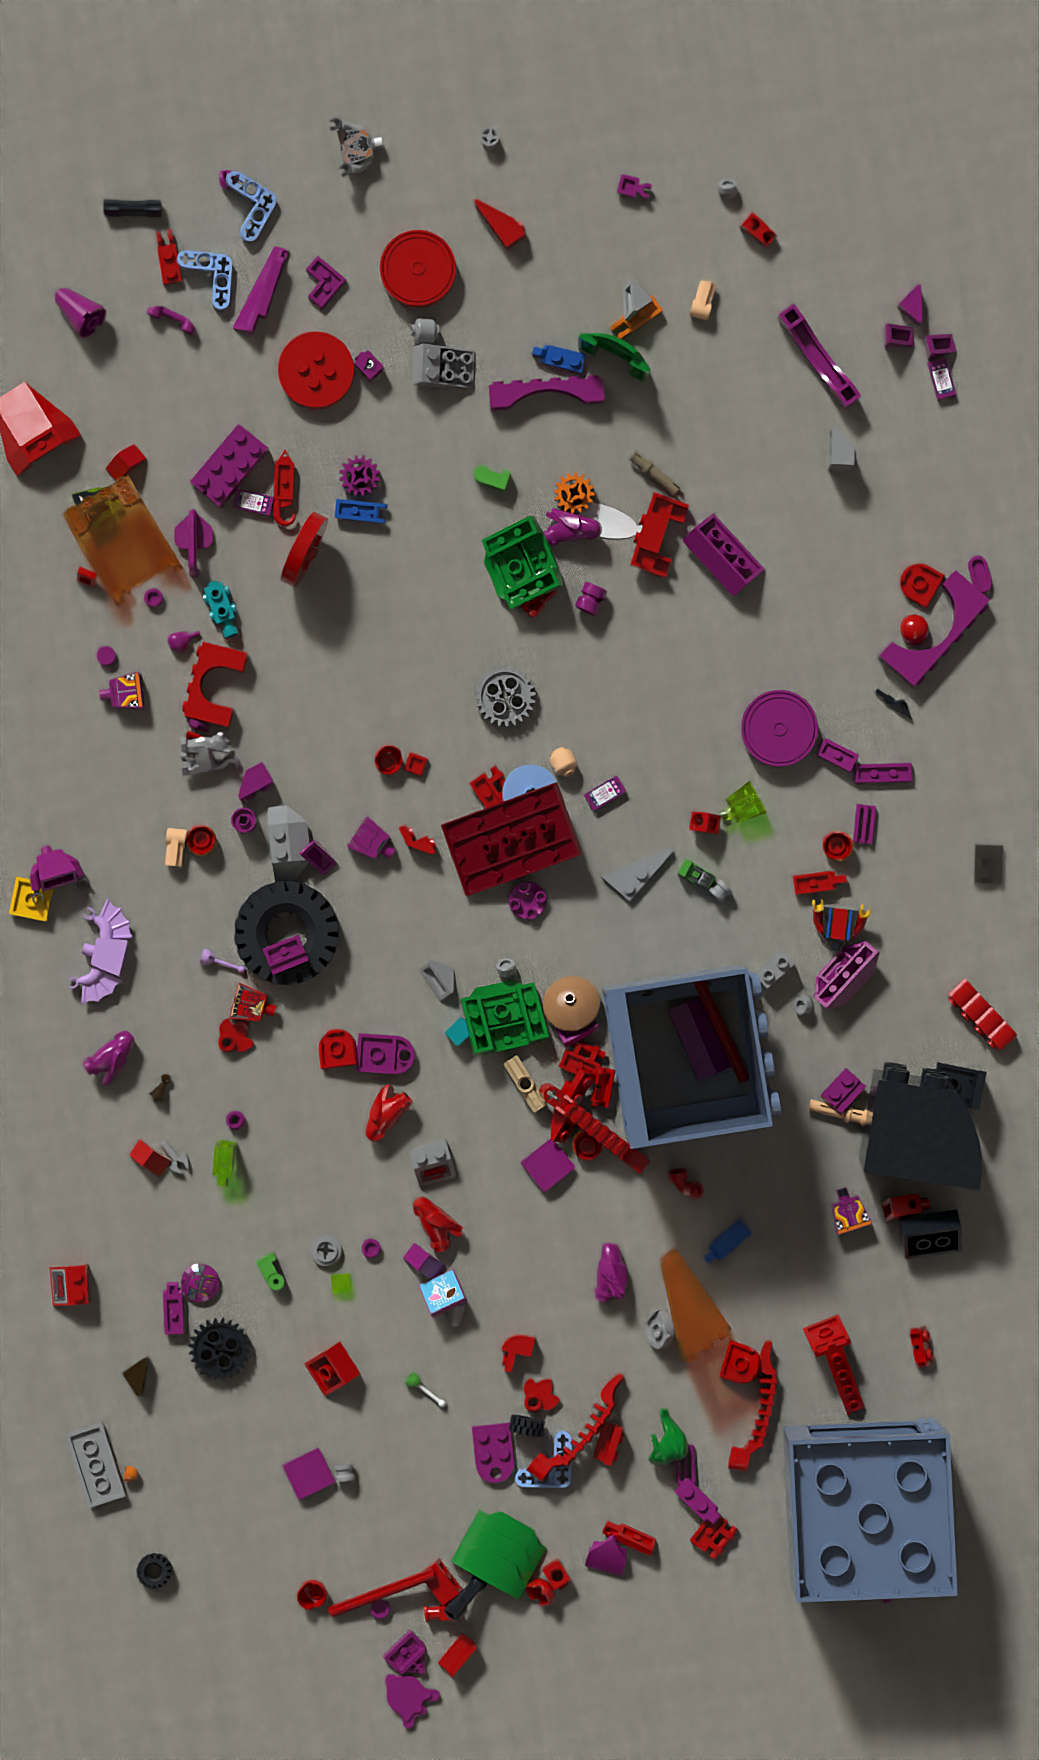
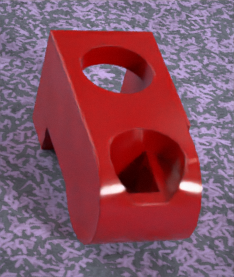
M753 212L739 227L765 248H768L777 237L776 233Z

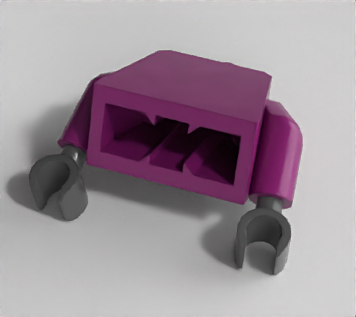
M49 845L43 846L40 849L41 855L36 857L37 863L32 865L29 875L31 889L34 891L32 897L34 904V898L37 895L41 896L42 903L44 901L40 889L44 892L76 882L77 878L79 880L77 882L79 890H83L81 886L82 881L86 883L87 888L89 887L90 882L83 877L84 872L76 858L65 854L62 849L53 851Z

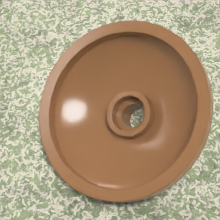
M567 976L555 981L547 989L543 999V1010L546 1018L554 1027L563 1031H578L586 1028L596 1019L600 1010V996L596 987L587 979L578 976ZM573 997V1000L567 1001V998Z

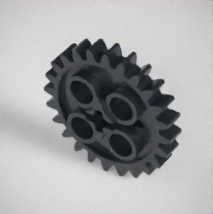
M216 1317L213 1323L206 1320V1327L200 1324L201 1331L194 1330L197 1336H191L190 1339L194 1343L188 1345V1347L193 1348V1351H190L188 1355H194L190 1362H197L194 1369L202 1368L200 1374L202 1375L204 1372H207V1378L214 1375V1380H217L219 1375H221L222 1380H225L226 1374L232 1378L233 1371L239 1374L238 1367L245 1368L242 1361H249L245 1354L251 1353L250 1350L246 1349L251 1343L245 1342L249 1336L242 1335L245 1329L238 1330L239 1323L233 1326L232 1319L225 1323L224 1317H222L220 1322H218ZM211 1331H216L219 1334L218 1341H212L209 1338ZM230 1338L235 1339L237 1347H228L227 1340ZM204 1341L214 1346L221 1344L222 1349L234 1352L236 1355L232 1356L224 1351L217 1353L216 1348L204 1345ZM204 1349H209L212 1352L211 1359L203 1358L202 1351ZM223 1356L228 1357L230 1360L229 1366H222L220 1358Z

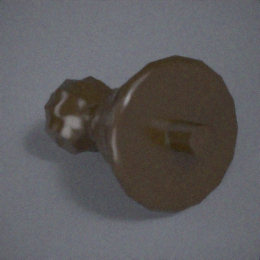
M169 1074L162 1075V1082L149 1093V1095L155 1097L153 1102L157 1103L158 1099L166 1102V1084L171 1081Z

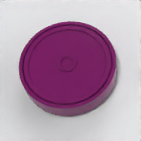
M772 690L756 697L746 708L741 720V738L748 753L758 762L771 767H787L798 763L811 751L817 739L818 722L813 708L803 697L787 690Z

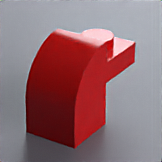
M514 1334L504 1341L501 1350L508 1352V1355L504 1354L501 1365L505 1366L504 1371L512 1373L516 1354L531 1357L535 1336Z

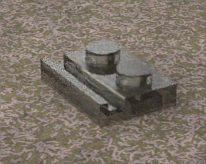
M975 844L974 883L1002 884L1003 845Z

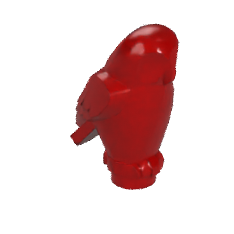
M386 1084L382 1087L370 1109L365 1129V1136L371 1142L375 1143L383 1139L385 1132L398 1122L405 1111L411 1109L410 1106L413 1104V1101L407 1093H397L393 1097L394 1088L392 1085Z
M419 1197L414 1200L412 1204L414 1214L419 1216L421 1225L431 1240L430 1246L434 1248L435 1252H442L449 1248L451 1243L448 1236L449 1233L458 1238L462 1237L463 1227L441 1207L426 1197Z

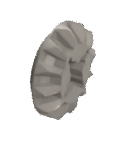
M321 1235L311 1244V1256L320 1265L328 1266L334 1264L341 1255V1245L335 1237ZM327 1242L328 1248L334 1251L328 1252L326 1258H324V1252L318 1249L324 1248Z

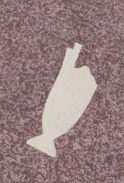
M594 502L592 504L587 503V510L581 508L582 512L580 514L578 510L574 512V514L600 522L602 533L599 537L628 538L634 536L636 532L640 533L642 525L638 526L625 513ZM553 519L550 520V525H555L557 523V521Z

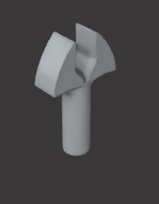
M167 1141L161 1143V1147L172 1160V1166L169 1167L172 1171L183 1173L178 1168L177 1161L183 1162L186 1168L189 1169V1160L186 1154L183 1157L178 1156Z

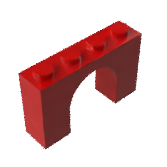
M202 642V646L198 645L196 652L198 661L192 667L191 675H194L192 683L189 682L186 693L189 696L188 700L183 702V716L230 728L234 709L206 700L202 693V681L208 672L216 668H226L244 673L249 654L207 642Z

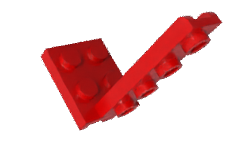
M837 1314L802 1328L815 1358L825 1355L847 1415L865 1409L843 1349L844 1346L852 1343L839 1315Z

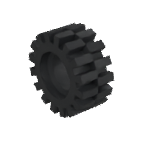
M512 1414L508 1430L522 1435L543 1437L546 1421Z
M161 1553L147 1554L143 1557L136 1569L139 1583H142L143 1587H148L151 1590L155 1588L160 1589V1587L165 1586L172 1575L171 1562L167 1560L168 1558L162 1556ZM151 1564L159 1565L162 1570L161 1576L158 1578L149 1577L147 1574L148 1566Z

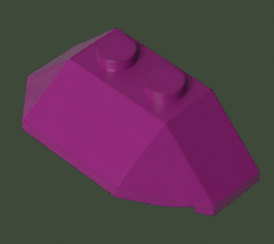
M866 941L843 947L817 975L814 999L827 1010L848 1003L873 976L880 953Z

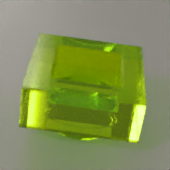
M350 1273L330 1275L332 1294L352 1292Z

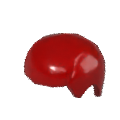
M917 614L908 615L901 622L900 633L904 642L913 646L920 645L927 640L929 626L924 617Z
M385 745L379 748L374 756V764L377 771L383 775H393L398 772L403 764L401 750L394 745Z
M538 1578L525 1587L526 1593L531 1600L538 1599L540 1601L539 1606H550L554 1602L555 1592L547 1580Z
M314 1579L303 1582L297 1591L298 1604L308 1611L316 1607L320 1608L327 1599L326 1587L322 1582Z

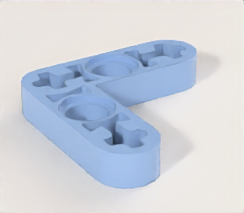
M232 171L226 176L227 186L255 203L240 229L241 239L250 242L258 237L277 199L272 191L241 172ZM237 175L238 181L243 183L244 180H246L247 182L243 186L239 183H235L233 185V180L231 179V176L234 177ZM249 184L254 185L256 188L254 195H249L246 191ZM269 195L271 203L265 205L264 208L268 209L266 212L263 208L258 207V205L263 206L265 203L263 197ZM255 211H260L263 214V219L260 222L255 221L253 218ZM252 224L258 225V228L253 227V229L251 230L253 236H249L247 238V233L245 232V229H250Z
M189 250L181 251L176 259L180 268L214 272L212 306L219 311L226 309L230 301L231 258L225 254ZM187 255V259L193 260L194 256H197L196 266H193L194 261H188L187 264H184L180 258ZM201 257L209 259L210 264L207 267L200 265L199 259ZM225 259V263H228V265L225 266L224 273L217 274V271L221 272L222 268L218 262ZM218 278H225L227 286L224 288L219 287L216 282ZM227 291V294H222V300L226 301V303L219 306V303L215 302V300H218L220 292Z
M563 1430L556 1433L554 1438V1457L557 1454H565L562 1450L557 1451V1447L561 1448V1442L557 1441V1439L561 1438L562 1434L565 1435V1438L569 1439L565 1442V1446L572 1450V1445L570 1444L572 1441L571 1435L567 1431ZM571 1463L569 1470H564V1476L568 1477V1480H565L563 1484L560 1483V1480H557V1477L561 1475V1470H556V1468L548 1475L549 1479L546 1483H540L535 1477V1484L531 1483L532 1479H527L526 1483H522V1480L518 1479V1476H521L522 1473L532 1477L526 1468L517 1471L515 1481L521 1487L564 1488L571 1482Z

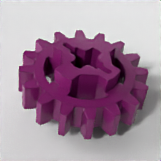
M355 455V460L353 461L347 458L349 463H343L342 466L345 469L339 470V473L343 475L339 480L345 482L342 484V488L348 487V494L354 491L355 497H357L358 493L365 497L366 491L372 494L371 488L377 489L375 482H380V478L376 477V475L380 474V471L375 470L378 465L376 463L371 464L372 458L366 461L365 455L361 459H358V456ZM355 464H362L361 467L353 466ZM369 469L372 471V479L367 475ZM361 472H363L364 478H359L358 480H356L357 477L355 474H360ZM347 473L352 475L350 484L347 480ZM359 485H366L364 488H357Z

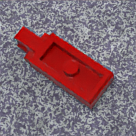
M835 871L792 876L795 895L833 890L837 888V884L847 882L846 874L836 876Z
M607 1520L602 1534L607 1537L614 1535L618 1542L648 1556H651L656 1543V1538L623 1523L617 1525Z

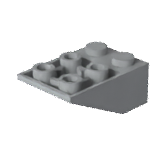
M424 343L414 346L412 385L473 389L475 351Z

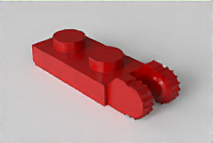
M172 229L167 230L169 245H163L162 234L160 231L156 232L157 252L163 285L182 282L180 267L176 261L178 253L176 244H174Z

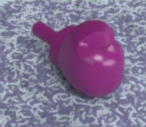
M186 631L172 633L167 638L168 646L172 651L182 653L186 651L187 645L190 644L189 639L200 636V632L197 631L191 634H187Z

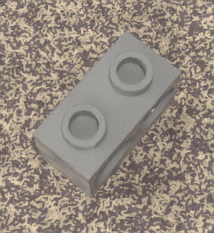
M781 949L756 974H759L763 987L768 989L795 962L784 949Z

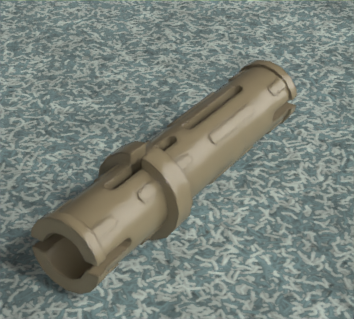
M637 451L629 459L630 462L642 470L641 473L647 474L672 496L680 489V485L675 483L653 465L652 461H648Z

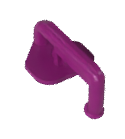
M191 509L188 515L175 527L174 541L178 548L188 549L189 575L192 578H196L200 575V570L197 567V549H206L211 546L213 542V529L197 514L195 509Z

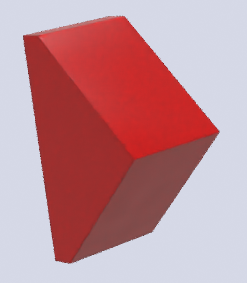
M132 444L118 452L105 469L119 483L147 458L135 444Z
M139 1139L129 1154L142 1167L161 1177L171 1160L141 1139Z

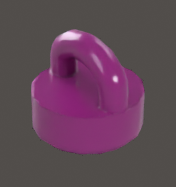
M221 170L219 172V184L224 189L231 190L226 184V176L232 172L231 170ZM237 175L234 177L231 176V179L233 180V185L235 183H238Z

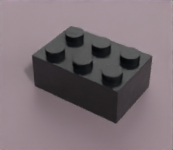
M958 1209L900 1217L901 1244L905 1259L962 1252V1226Z

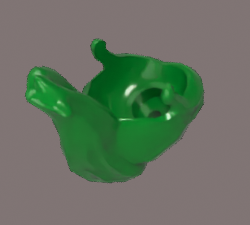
M661 1408L660 1418L665 1435L660 1442H658L656 1435H651L653 1438L651 1442H653L654 1448L652 1454L648 1457V1461L654 1465H668L674 1460L684 1459L688 1453V1443L685 1434L670 1417L668 1408Z

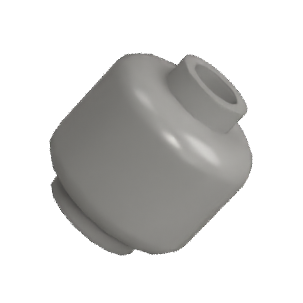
M417 319L415 324L410 327V335L414 336L416 343L432 344L438 339L439 325L433 319Z

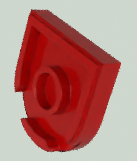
M923 563L913 564L903 571L900 577V589L906 598L926 609L945 574Z
M343 1029L327 1031L318 1045L320 1069L359 1065L354 1037Z
M730 1340L719 1377L739 1384L750 1383L760 1373L761 1358L758 1352L751 1346Z

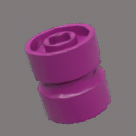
M585 582L581 590L583 595L578 597L575 607L585 613L597 616L601 608L599 603L604 601L608 591L595 584Z
M239 808L232 814L231 823L238 832L248 834L256 829L258 819L256 814L250 809Z

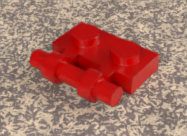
M496 765L489 769L494 776L488 778L484 772L469 783L485 808L503 802L502 791L498 793L493 783L498 781L503 788L506 779L502 770L499 771Z
M582 1039L572 1044L575 1047L573 1052L565 1049L558 1067L577 1074L580 1068L592 1070L596 1074V1070H598L601 1064L594 1062L596 1056L604 1059L606 1054L600 1047L584 1043ZM580 1049L591 1054L589 1059L578 1055Z
M722 1516L715 1525L709 1520L707 1522L703 1521L689 1541L703 1552L710 1546L713 1551L709 1556L716 1560L719 1554H723L726 1545L734 1540V1535L739 1529L734 1525L729 1530L725 1529L724 1527L728 1520ZM719 1533L723 1534L724 1537L716 1544L714 1542Z

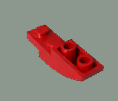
M580 1068L573 1081H565L561 1091L579 1106L588 1088L592 1085L596 1074L592 1070ZM555 1108L551 1123V1140L553 1142L565 1143L575 1124Z

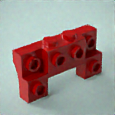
M653 492L646 515L642 514L639 525H642L640 533L636 532L633 540L636 546L629 566L666 578L672 559L658 555L668 521L671 520L683 524L689 504Z

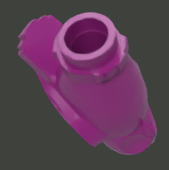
M552 508L551 512L547 511L546 516L557 521L555 525L548 526V530L544 531L550 545L557 546L560 542H572L584 538L593 540L602 533V525L597 520Z
M127 1030L121 1031L114 1036L113 1040L99 1048L92 1057H86V1061L82 1062V1065L89 1076L92 1074L96 1076L103 1072L101 1084L107 1086L108 1083L111 1084L125 1065L127 1056L134 1045L135 1039L132 1034Z
M605 1242L602 1246L601 1259L597 1267V1287L594 1289V1293H596L595 1299L603 1302H610V1298L613 1297L616 1300H622L626 1296V1264L623 1262L619 1246L615 1243Z

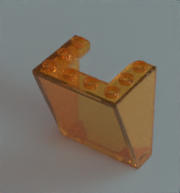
M129 475L118 478L115 483L101 488L98 493L84 498L81 503L76 506H70L62 513L75 540L117 607L126 603L123 594H132L130 589L157 573L163 571L166 574L169 567H172L175 573L184 569Z
M674 1247L658 1259L678 1353L683 1363L685 1361L690 1363L698 1357L697 1353L702 1349L705 1352L714 1346L713 1342L718 1338L723 1340L729 1336L731 1327Z

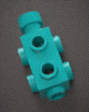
M218 581L208 583V587L204 588L205 594H202L205 604H209L212 611L209 612L212 622H216L218 626L222 625V633L225 639L238 635L237 626L233 624V620H236L235 615L238 612L235 604H230L228 597L231 596L228 585L224 586L222 582L218 583ZM214 591H219L217 597H213L212 593ZM224 608L226 610L225 614L220 615L219 610Z

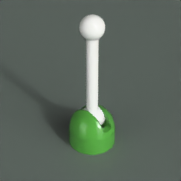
M413 1371L404 1382L405 1385L412 1389L419 1387L434 1399L439 1407H445L446 1402L444 1400H440L421 1385V1379L417 1373Z

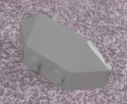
M287 805L268 807V829L275 882L295 881L309 864L299 854L310 844L307 821Z

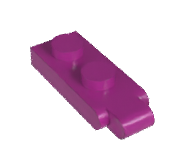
M166 1282V1290H163L164 1335L184 1334L183 1291L179 1289L178 1282Z
M688 1477L674 1490L705 1522L709 1520L715 1525L722 1516L717 1512L719 1507Z

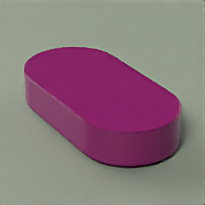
M982 556L972 557L968 562V571L972 585L983 594L987 593L992 587L987 561Z

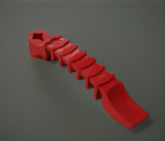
M545 1083L540 1087L539 1094L541 1098L565 1117H568L574 1124L576 1123L579 1128L585 1130L588 1135L594 1137L597 1142L602 1143L606 1149L640 1175L642 1174V1171L651 1162L647 1157L635 1148L630 1149L629 1144L613 1131H610L607 1126L603 1125L598 1119H595L581 1106H578L575 1101L553 1084ZM551 1091L557 1097V1099L548 1095L547 1092Z
M771 1340L765 1341L759 1355L761 1358V1371L764 1374L771 1375V1378L758 1377L757 1383L770 1384L769 1388L760 1387L759 1394L768 1395L767 1399H759V1405H766L765 1410L757 1409V1415L763 1416V1420H754V1425L761 1427L760 1431L752 1429L751 1436H754L753 1440L748 1439L747 1444L743 1448L731 1446L727 1469L747 1473L750 1454L759 1447L763 1448V1439L766 1437V1428L769 1426L768 1420L771 1417V1407L774 1405L773 1397L776 1394L775 1385H777V1371L770 1362Z
M619 1373L602 1388L600 1396L608 1407L604 1408L595 1402L592 1408L602 1413V1416L599 1417L594 1413L590 1415L589 1418L596 1423L594 1426L588 1422L586 1423L584 1428L589 1432L587 1435L582 1431L578 1433L577 1436L582 1439L580 1443L572 1439L570 1444L575 1447L573 1451L565 1446L562 1450L565 1453L563 1456L557 1454L550 1459L540 1452L526 1470L540 1482H543L554 1468L561 1466L569 1467L573 1459L576 1460L578 1454L584 1451L585 1446L591 1443L594 1435L599 1433V1429L611 1417L612 1411L615 1408V1391L625 1377Z

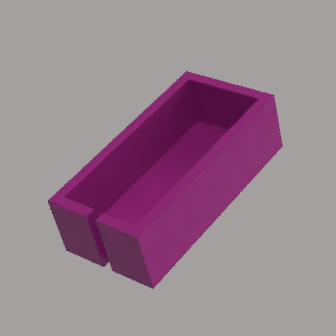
M238 423L189 482L221 509L236 492V489L241 486L268 454L269 449Z

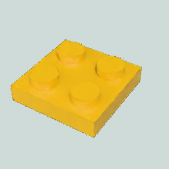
M16 876L9 914L47 922L54 889L44 892L40 889L44 901L42 903L41 896L37 895L34 898V904L32 901L34 891L31 889L30 879Z

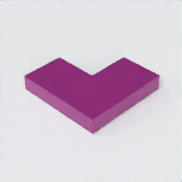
M319 256L305 269L306 272L319 282L307 297L321 309L328 304L347 282L342 275Z

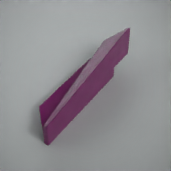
M278 246L273 247L233 325V329L253 335L258 319H267L289 250Z

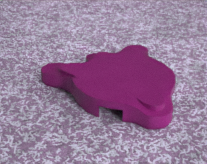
M388 1674L385 1677L387 1702L401 1716L405 1728H411L415 1717L426 1713V1707L423 1705L425 1701H436L439 1698L440 1693L438 1690L426 1688L420 1680L412 1675Z

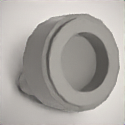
M730 179L720 181L718 186L719 196L723 199H730L736 196L737 183Z
M505 958L497 962L496 968L500 977L509 978L516 974L515 962L512 959Z
M801 996L796 998L794 1010L798 1015H809L812 1012L813 1002L810 997Z

